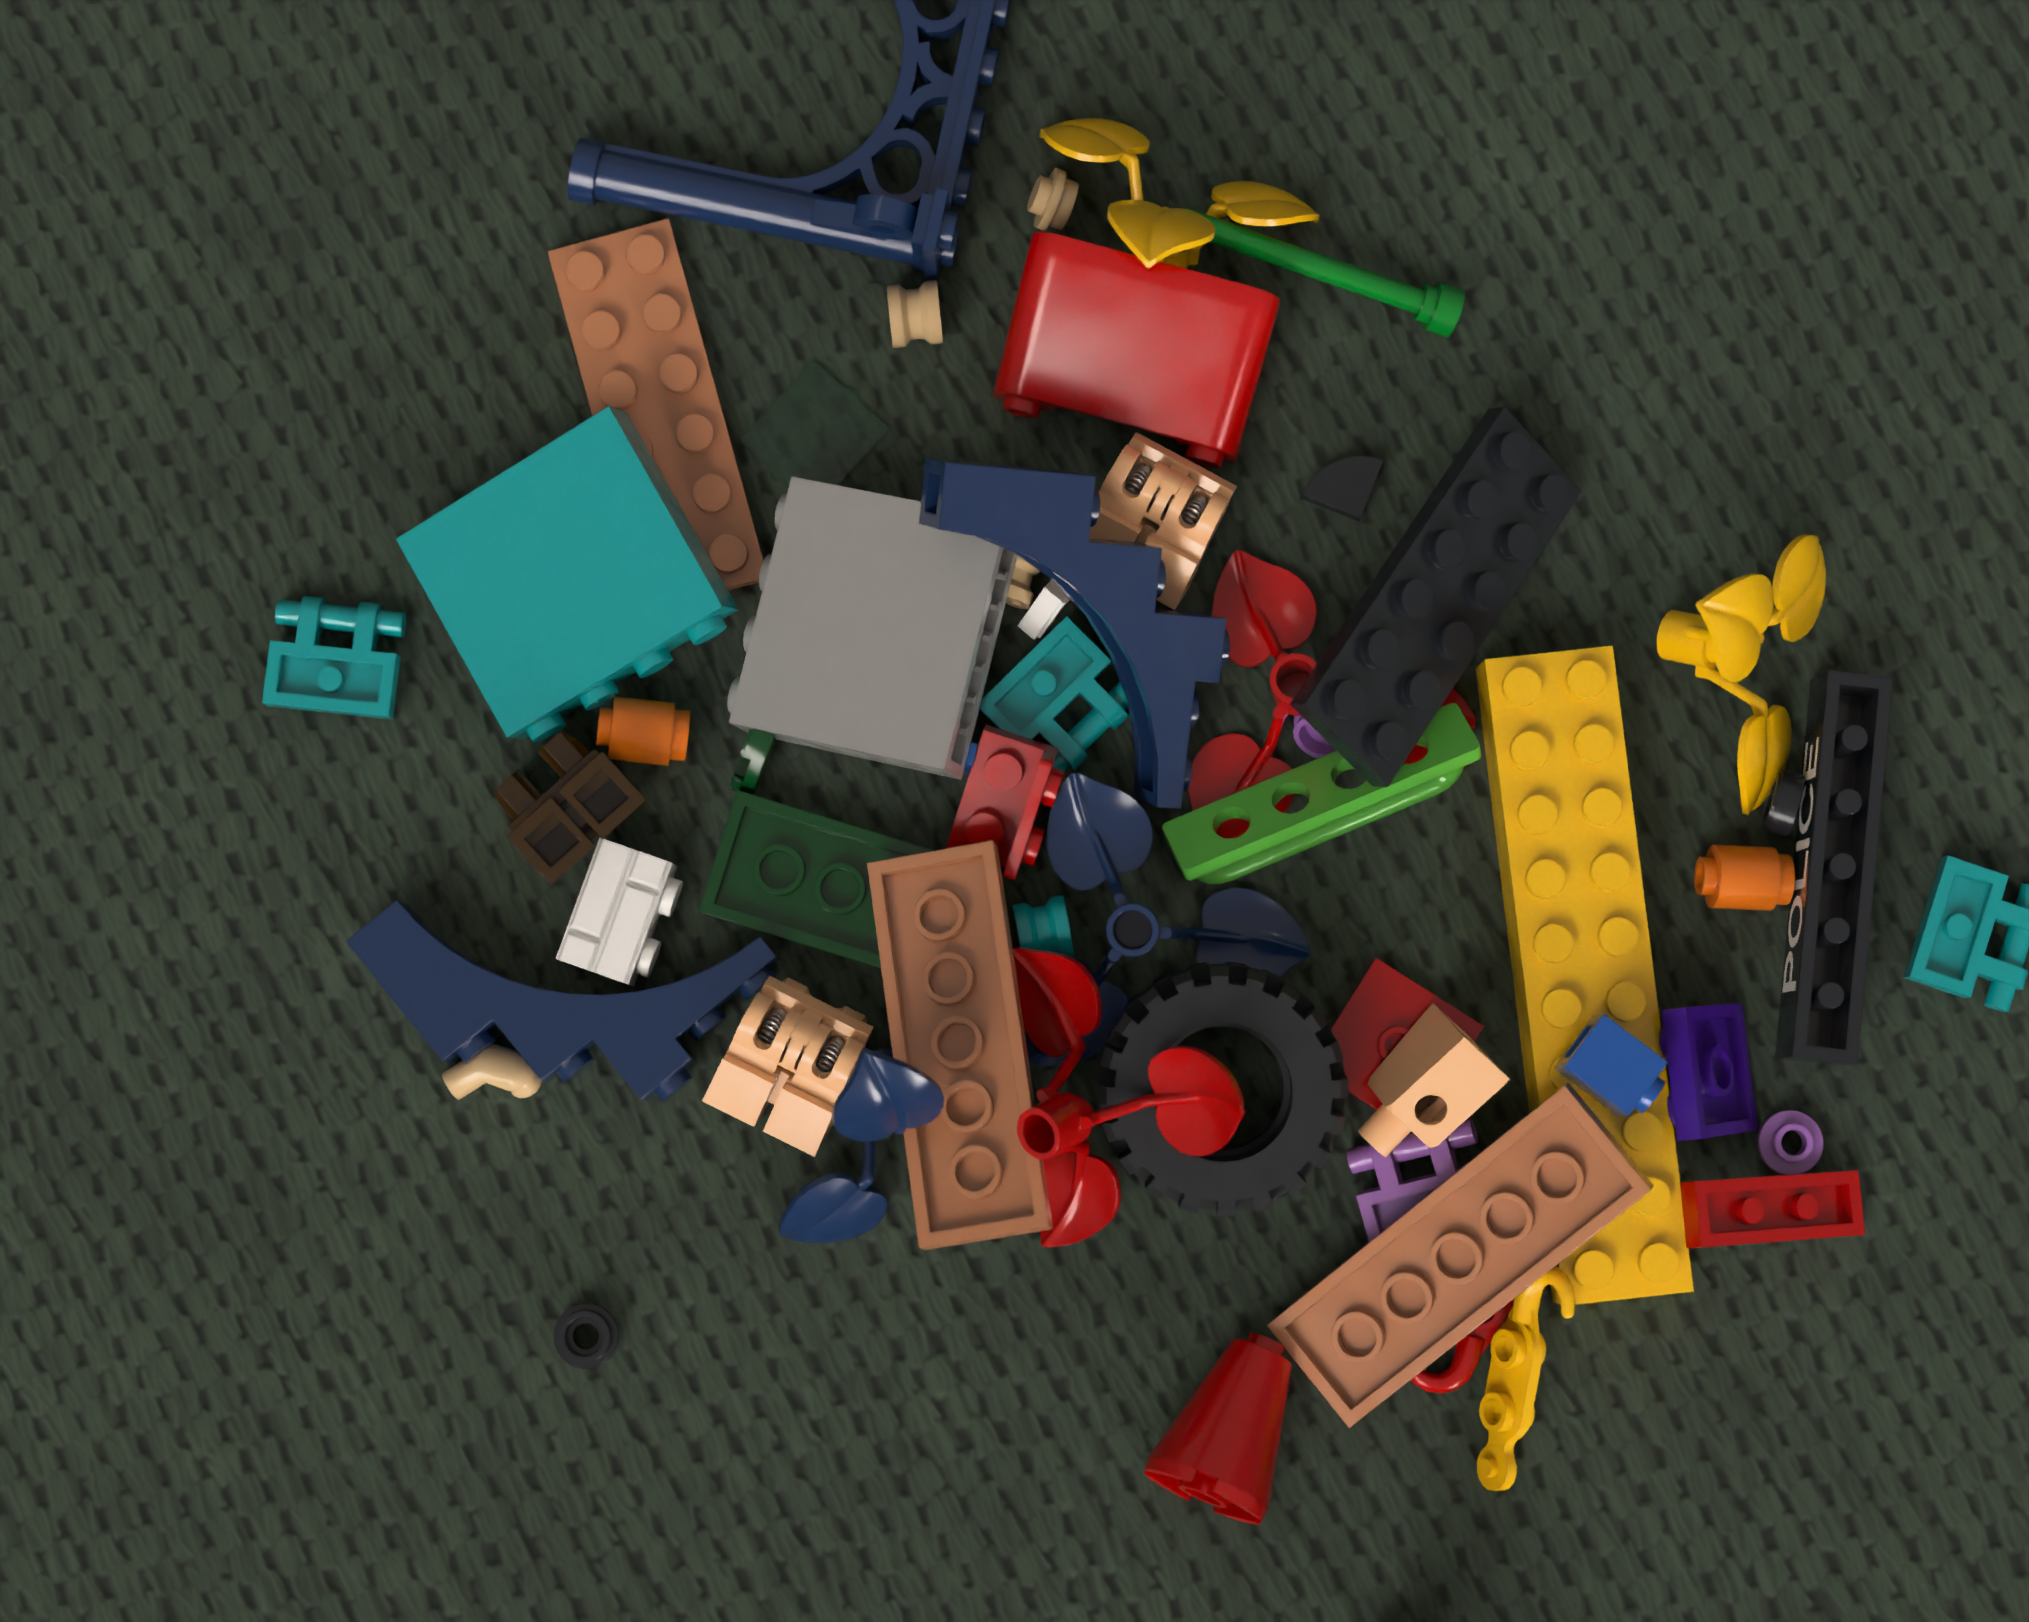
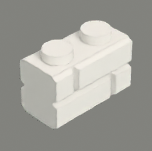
M599 838L556 959L631 986H635L638 975L648 978L654 968L661 947V941L652 939L659 916L662 914L671 917L681 893L683 881L674 878L677 866L661 858L604 838Z

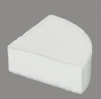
M1051 580L1043 588L1018 624V627L1033 640L1037 637L1041 638L1056 621L1055 618L1070 598Z

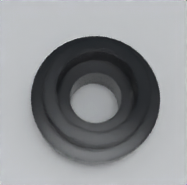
M583 1303L569 1308L558 1319L554 1329V1344L558 1354L565 1362L576 1368L590 1369L602 1365L615 1353L619 1342V1328L615 1318L607 1309L597 1304ZM583 1323L592 1324L598 1330L599 1339L592 1348L581 1347L576 1341L575 1332Z

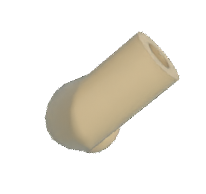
M498 1044L488 1046L468 1063L465 1064L462 1060L442 1073L444 1083L458 1100L486 1083L511 1091L513 1096L517 1098H527L535 1094L542 1083L541 1079L517 1050Z

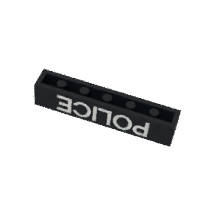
M1828 670L1810 680L1802 775H1805V782L1797 817L1793 860L1795 885L1793 896L1789 903L1775 1058L1838 1066L1858 1064L1893 677Z

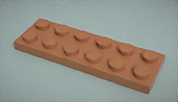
M669 218L547 251L592 416L608 406L626 412L629 415L727 590L730 591L758 583L760 568L764 559Z
M992 840L867 863L893 1058L905 1062L931 1077L941 1087L944 1097V1106L940 1114L933 1121L920 1127L906 1128L904 1132L919 1248L929 1250L1053 1229L1044 1162L1028 1154L1022 1147L1017 1135V1122L1020 1115L1025 1110L1035 1106L997 844Z
M1567 1083L1278 1315L1267 1327L1350 1428L1652 1190L1654 1185L1573 1087Z

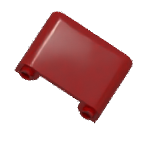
M1035 232L1032 234L994 386L993 397L1004 400L1002 406L1004 411L1024 418L1038 419L1040 410L1052 411L1054 407L1170 437L1176 439L1177 445L1187 449L1185 458L1189 461L1206 467L1221 468L1223 459L1231 462H1236L1280 305V299L1272 293L1253 286L1160 261L1147 268L1134 254L1063 235Z

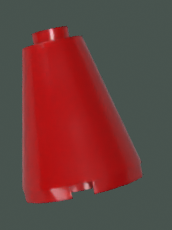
M1249 1333L1246 1340L1232 1339L1147 1457V1463L1144 1468L1145 1476L1160 1487L1190 1501V1496L1213 1505L1212 1511L1244 1523L1261 1524L1265 1513L1269 1509L1292 1364L1282 1357L1285 1349L1284 1346L1256 1333Z

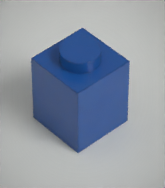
M1605 1014L1591 1017L1554 1069L1616 1116H1629L1634 1108L1643 1113L1659 1095L1665 1085V1081L1659 1078L1658 1075L1668 1062Z

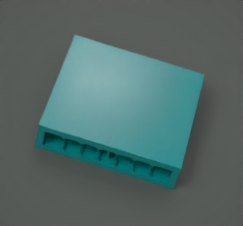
M610 406L396 538L507 738L525 739L530 737L532 742L536 743L554 735L566 726L563 716L582 705L588 711L610 701L620 693L616 684L634 673H637L639 678H644L666 667L673 661L669 653L670 651L688 640H691L695 646L712 639L727 628L723 619L739 610L629 415Z

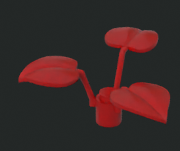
M1236 550L1231 555L1221 573L1214 594L1212 615L1226 618L1225 629L1230 638L1228 659L1239 666L1249 668L1258 666L1271 655L1273 656L1276 663L1270 673V685L1277 706L1273 710V719L1266 742L1261 750L1250 737L1235 733L1213 738L1197 752L1192 761V777L1188 787L1192 811L1292 770L1287 763L1273 758L1271 755L1277 747L1286 717L1289 714L1301 716L1290 703L1317 665L1307 655L1299 653L1287 654L1283 651L1293 650L1305 644L1314 630L1317 610L1312 592L1299 577L1290 571L1264 562L1242 550ZM1452 689L1441 707L1450 703H1456L1473 731L1476 725V718L1466 701L1459 693ZM1415 745L1403 764H1412L1420 761L1425 757L1428 750L1420 745ZM1295 794L1286 795L1281 798L1275 806L1276 810L1286 813ZM1239 818L1229 819L1218 827L1216 834L1222 838H1236L1247 831L1250 823Z
M1016 947L1013 948L1023 1024L1027 1035L1040 1051L1050 1057H1060L1069 1052L1048 1086L1037 1091V1098L1040 1103L1025 1110L1017 1122V1135L1022 1147L1032 1157L1044 1162L1053 1229L1040 1231L1041 1246L1059 1247L1080 1242L1101 1231L1113 1220L1120 1206L1121 1187L1115 1168L1105 1158L1089 1154L1090 1145L1085 1139L1089 1136L1093 1126L1146 1107L1157 1106L1156 1121L1165 1140L1181 1153L1190 1156H1205L1220 1150L1231 1140L1245 1113L1243 1109L1244 1100L1236 1080L1223 1063L1211 1054L1189 1046H1176L1166 1049L1151 1059L1148 1065V1077L1154 1091L1152 1094H1146L1093 1112L1089 1103L1080 1096L1070 1093L1059 1094L1058 1091L1086 1050L1082 1036L1095 1031L1100 1024L1102 1017L1100 992L1091 973L1078 960L1058 952Z

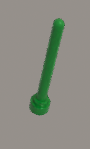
M1186 207L1181 208L1194 211L1214 224L1216 228L1214 239L1209 243L1413 313V320L1422 323V330L1445 338L1452 334L1457 325L1465 300V291L1442 282H1438L1435 287L1425 284L1420 289Z

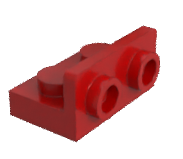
M986 724L946 848L993 840L998 846L1000 866L1005 867L1003 877L1012 880L1016 879L1022 863L1034 866L1045 834L1044 829L1035 827L1034 824L1041 804L1053 808L1065 772L1053 767L1059 748Z

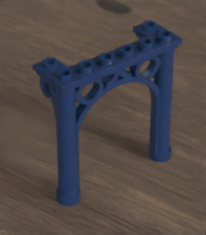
M893 0L900 20L903 37L902 64L896 91L883 119L870 137L850 156L828 169L808 176L774 178L580 138L574 149L570 165L568 198L572 201L596 205L598 200L914 265V271L925 273V280H937L938 282L941 265L953 267L960 230L957 229L959 213L953 212L954 205L964 207L967 205L973 169L963 167L967 146L979 147L981 142L986 109L976 107L981 85L988 87L993 85L999 49L989 48L993 27L1005 28L1011 0H957L954 12L941 20H930L923 17L917 11L913 0ZM964 27L953 76L943 72L934 64L930 55V42L919 43L918 33L929 40H944L956 35ZM919 69L921 79L926 85L915 90ZM935 105H947L936 155H934L930 143L919 132L909 128L900 129L903 122L914 126L917 117L927 108ZM896 147H907L914 150L922 162L916 185L910 191L903 194H892L885 191L878 184L873 164L880 157ZM860 175L867 194L858 196L857 202L823 195L844 186Z

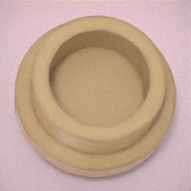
M1055 168L1049 178L1041 175L1037 178L1027 205V211L1036 214L1034 219L1035 228L1045 231L1050 226L1062 230L1067 223L1077 197L1079 184L1067 179L1066 171Z

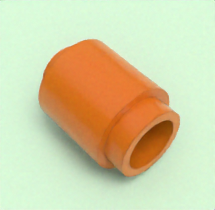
M614 696L612 709L600 707L596 746L608 747V758L610 760L668 766L669 760L685 761L690 711L675 709V703Z
M1713 844L1709 847L1706 857H1699L1696 861L1694 871L1695 891L1698 895H1705V901L1709 908L1772 911L1776 905H1788L1792 899L1795 885L1793 859L1789 854H1778L1774 847Z

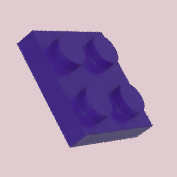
M1732 1003L1662 1010L1663 1025L1660 1029L1659 1043L1661 1052L1668 1061L1671 1090L1667 1098V1109L1670 1120L1676 1126L1677 1141L1757 1131L1758 1125L1743 1004Z

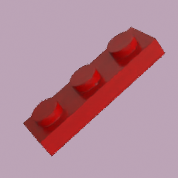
M1859 1170L1680 1183L1686 1248L1865 1235Z

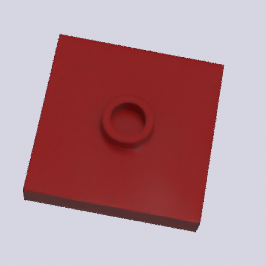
M1374 958L1330 1029L1337 1039L1344 1057L1342 1061L1345 1075L1348 1078V1093L1377 1110L1383 1103L1367 1084L1370 1076L1433 1003L1474 1041H1476L1485 1026L1381 960Z

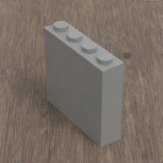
M791 477L788 492L780 497L775 510L774 521L778 531L772 554H768L765 557L760 568L759 587L762 594L757 613L750 617L745 627L743 646L746 656L741 676L734 679L729 690L727 701L728 711L731 713L729 723L747 733L750 729L753 730L754 728L775 735L776 740L962 780L1017 555L976 536L939 530L919 524L921 501Z

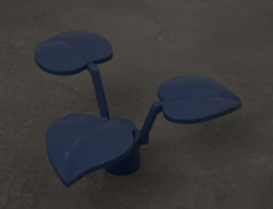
M1080 773L1071 774L1062 784L1056 795L1053 808H1051L1047 826V850L1051 864L1059 877L1070 887L1077 890L1092 889L1107 878L1117 909L1110 915L1106 925V935L1112 949L1097 971L1094 973L1085 961L1074 957L1093 976L1100 992L1102 1017L1099 1026L1095 1031L1082 1036L1086 1050L1079 1061L1090 1058L1104 1050L1106 1039L1114 1022L1118 1021L1125 1011V1006L1129 1003L1127 995L1121 988L1104 980L1122 955L1131 957L1143 955L1152 949L1158 938L1202 940L1196 954L1197 963L1226 964V961L1245 963L1248 967L1262 971L1265 969L1280 977L1309 956V943L1296 920L1282 906L1268 896L1247 888H1228L1211 894L1205 900L1202 907V924L1204 928L1160 926L1156 914L1149 907L1140 903L1128 902L1118 873H1129L1140 868L1150 853L1153 831L1149 816L1144 808L1127 793L1097 782ZM1025 1031L1029 1063L1038 1066H1061L1069 1052L1060 1057H1050L1034 1045Z
M864 1048L853 1075L838 1095L832 1110L834 1126L841 1135L853 1140L864 1141L862 1171L856 1180L845 1173L838 1172L817 1178L806 1185L795 1195L783 1212L778 1225L780 1236L789 1237L799 1242L832 1243L851 1239L872 1230L884 1217L887 1209V1200L883 1191L878 1188L869 1187L874 1180L876 1141L891 1135L893 1132L900 1135L905 1132L906 1128L920 1127L933 1121L940 1114L944 1106L943 1093L938 1083L917 1068L893 1058L892 1048L876 1051Z

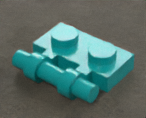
M304 596L301 602L279 599L275 609V622L279 625L297 626L296 641L291 643L270 640L262 703L270 707L393 719L401 657L395 653L376 652L380 635L404 637L406 613L382 610L381 604L360 602L357 608L326 604L325 598ZM323 629L354 632L352 649L320 646Z
M1067 616L982 698L979 711L996 728L1032 740L1040 735L1048 745L1059 748L1053 767L1063 771L1069 766L1075 770L1088 758L1085 751L1109 727L1116 730L1129 717L1125 712L1128 709V704L1121 683L1119 682L1107 693L1095 681L1111 665V660ZM1080 695L1092 709L1067 733L1055 719Z
M1949 855L1941 857L1903 978L1962 998H1970L1977 977H1981L1990 981L1984 1005L1998 1011L2009 1012L2015 991L2023 990L2028 971L2023 968L2029 949V884H2021L2016 903L2012 904L2002 900L2009 878L2008 875ZM1995 922L2008 927L1998 959L1984 955Z

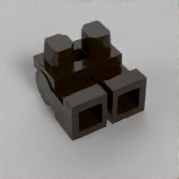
M561 730L538 751L541 757L561 777L545 793L541 794L520 769L515 771L493 791L504 812L513 820L508 825L512 832L507 838L550 885L595 846V842L592 839L596 835L603 839L646 801L603 752L599 753L596 748L589 752L580 741L565 730Z

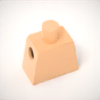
M1433 1003L1370 1076L1367 1084L1383 1104L1357 1131L1385 1158L1411 1131L1428 1147H1436L1509 1081V1077L1470 1036Z

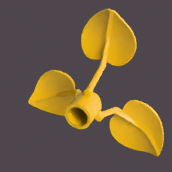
M1101 118L1074 119L1040 130V138H1044L1052 148L1068 157L1098 163L1120 161L1127 168L1131 200L1111 203L1108 206L1107 218L1122 241L1147 268L1152 267L1159 261L1186 269L1188 265L1198 264L1200 249L1204 244L1214 239L1216 228L1207 218L1194 211L1160 207L1157 204L1143 201L1140 165L1136 154L1147 153L1150 142L1142 133L1126 124ZM1235 181L1215 186L1212 189L1211 199L1216 203L1211 205L1206 213L1219 219L1229 216L1235 222L1252 226H1279L1306 221L1318 223L1320 214L1296 196L1280 188L1252 181Z
M1802 534L1787 545L1777 562L1773 585L1762 574L1752 573L1737 577L1715 589L1695 604L1701 615L1670 610L1663 617L1658 629L1657 651L1662 659L1696 666V677L1712 681L1749 704L1752 708L1753 716H1750L1742 726L1737 750L1742 814L1749 815L1751 811L1755 810L1765 801L1771 792L1777 772H1780L1782 769L1785 770L1792 746V727L1788 711L1785 707L1773 705L1768 709L1767 702L1763 698L1737 682L1746 678L1755 667L1759 658L1761 644L1764 641L1763 632H1765L1768 626H1775L1780 623L1782 638L1790 642L1802 639L1813 628L1822 607L1826 585L1825 560L1819 538L1816 535Z

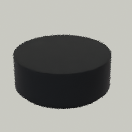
M1783 769L1777 772L1763 816L1762 827H1764L1765 831L1786 837L1789 835L1800 805L1805 775Z

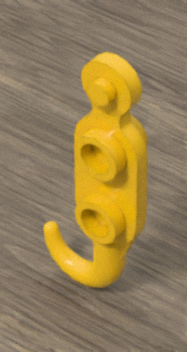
M1554 1266L1514 1298L1513 1307L1509 1315L1494 1334L1491 1341L1492 1356L1485 1394L1479 1407L1480 1420L1488 1430L1489 1437L1487 1445L1479 1453L1477 1459L1478 1478L1487 1490L1504 1491L1513 1485L1517 1474L1514 1445L1518 1439L1525 1435L1534 1421V1402L1541 1364L1546 1356V1343L1544 1337L1539 1332L1538 1322L1540 1301L1545 1286L1551 1285L1558 1292L1562 1316L1570 1319L1574 1315L1576 1301L1574 1288L1568 1275L1558 1266Z

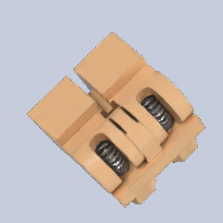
M1136 432L1129 445L1126 444L1102 484L1099 491V517L1095 526L1090 527L1089 538L1139 542L1162 548L1161 560L1165 565L1166 581L1161 596L1156 598V600L1175 610L1186 594L1237 486Z
M769 976L761 992L756 994L741 1020L728 1051L723 1057L702 1101L753 1127L768 1104L771 1103L774 1107L763 1132L815 1157L833 1127L832 1110L835 1101L853 1075L862 1050L865 1048L874 1027L866 1023L867 1020L864 1014L847 1006L834 1008L812 997L807 986L789 977L780 981Z

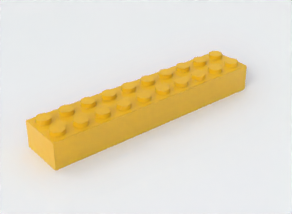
M1613 646L1485 659L1475 671L1529 1113L1565 1084L1569 1083L1654 1185L1650 1192L1556 1266L1568 1275L1573 1285L1576 1299L1575 1305L1694 1292L1689 1248H1686L1674 1129L1667 1109L1669 1089L1666 1066L1658 1075L1659 1078L1665 1081V1085L1659 1095L1643 1113L1634 1108L1629 1116H1616L1554 1069L1591 1017L1605 1014L1665 1060L1659 1043L1661 1025ZM1550 1285L1552 1302L1561 1305L1558 1292Z

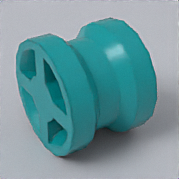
M1063 895L1050 897L1046 904L1032 907L1026 902L1012 904L1020 947L1058 952L1074 958L1071 932Z

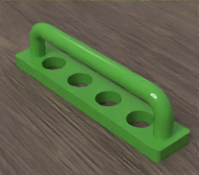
M1450 703L1439 708L1416 745L1425 747L1428 750L1425 757L1416 763L1403 764L1388 787H1374L1367 780L1359 787L1352 789L1337 786L1334 782L1338 775L1346 770L1355 768L1335 751L1167 821L1163 824L1162 828L1166 841L1186 880L1196 879L1206 884H1223L1440 794L1449 789L1459 779L1464 771V766L1481 758L1480 743L1456 703ZM1302 794L1309 799L1306 807L1296 813H1282L1275 808L1278 801L1286 795ZM1239 818L1250 823L1247 831L1236 838H1222L1216 834L1218 827L1229 819Z

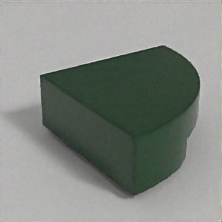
M754 728L749 730L740 752L742 758L731 779L730 786H732V791L736 792V790L754 795L776 744L775 735Z

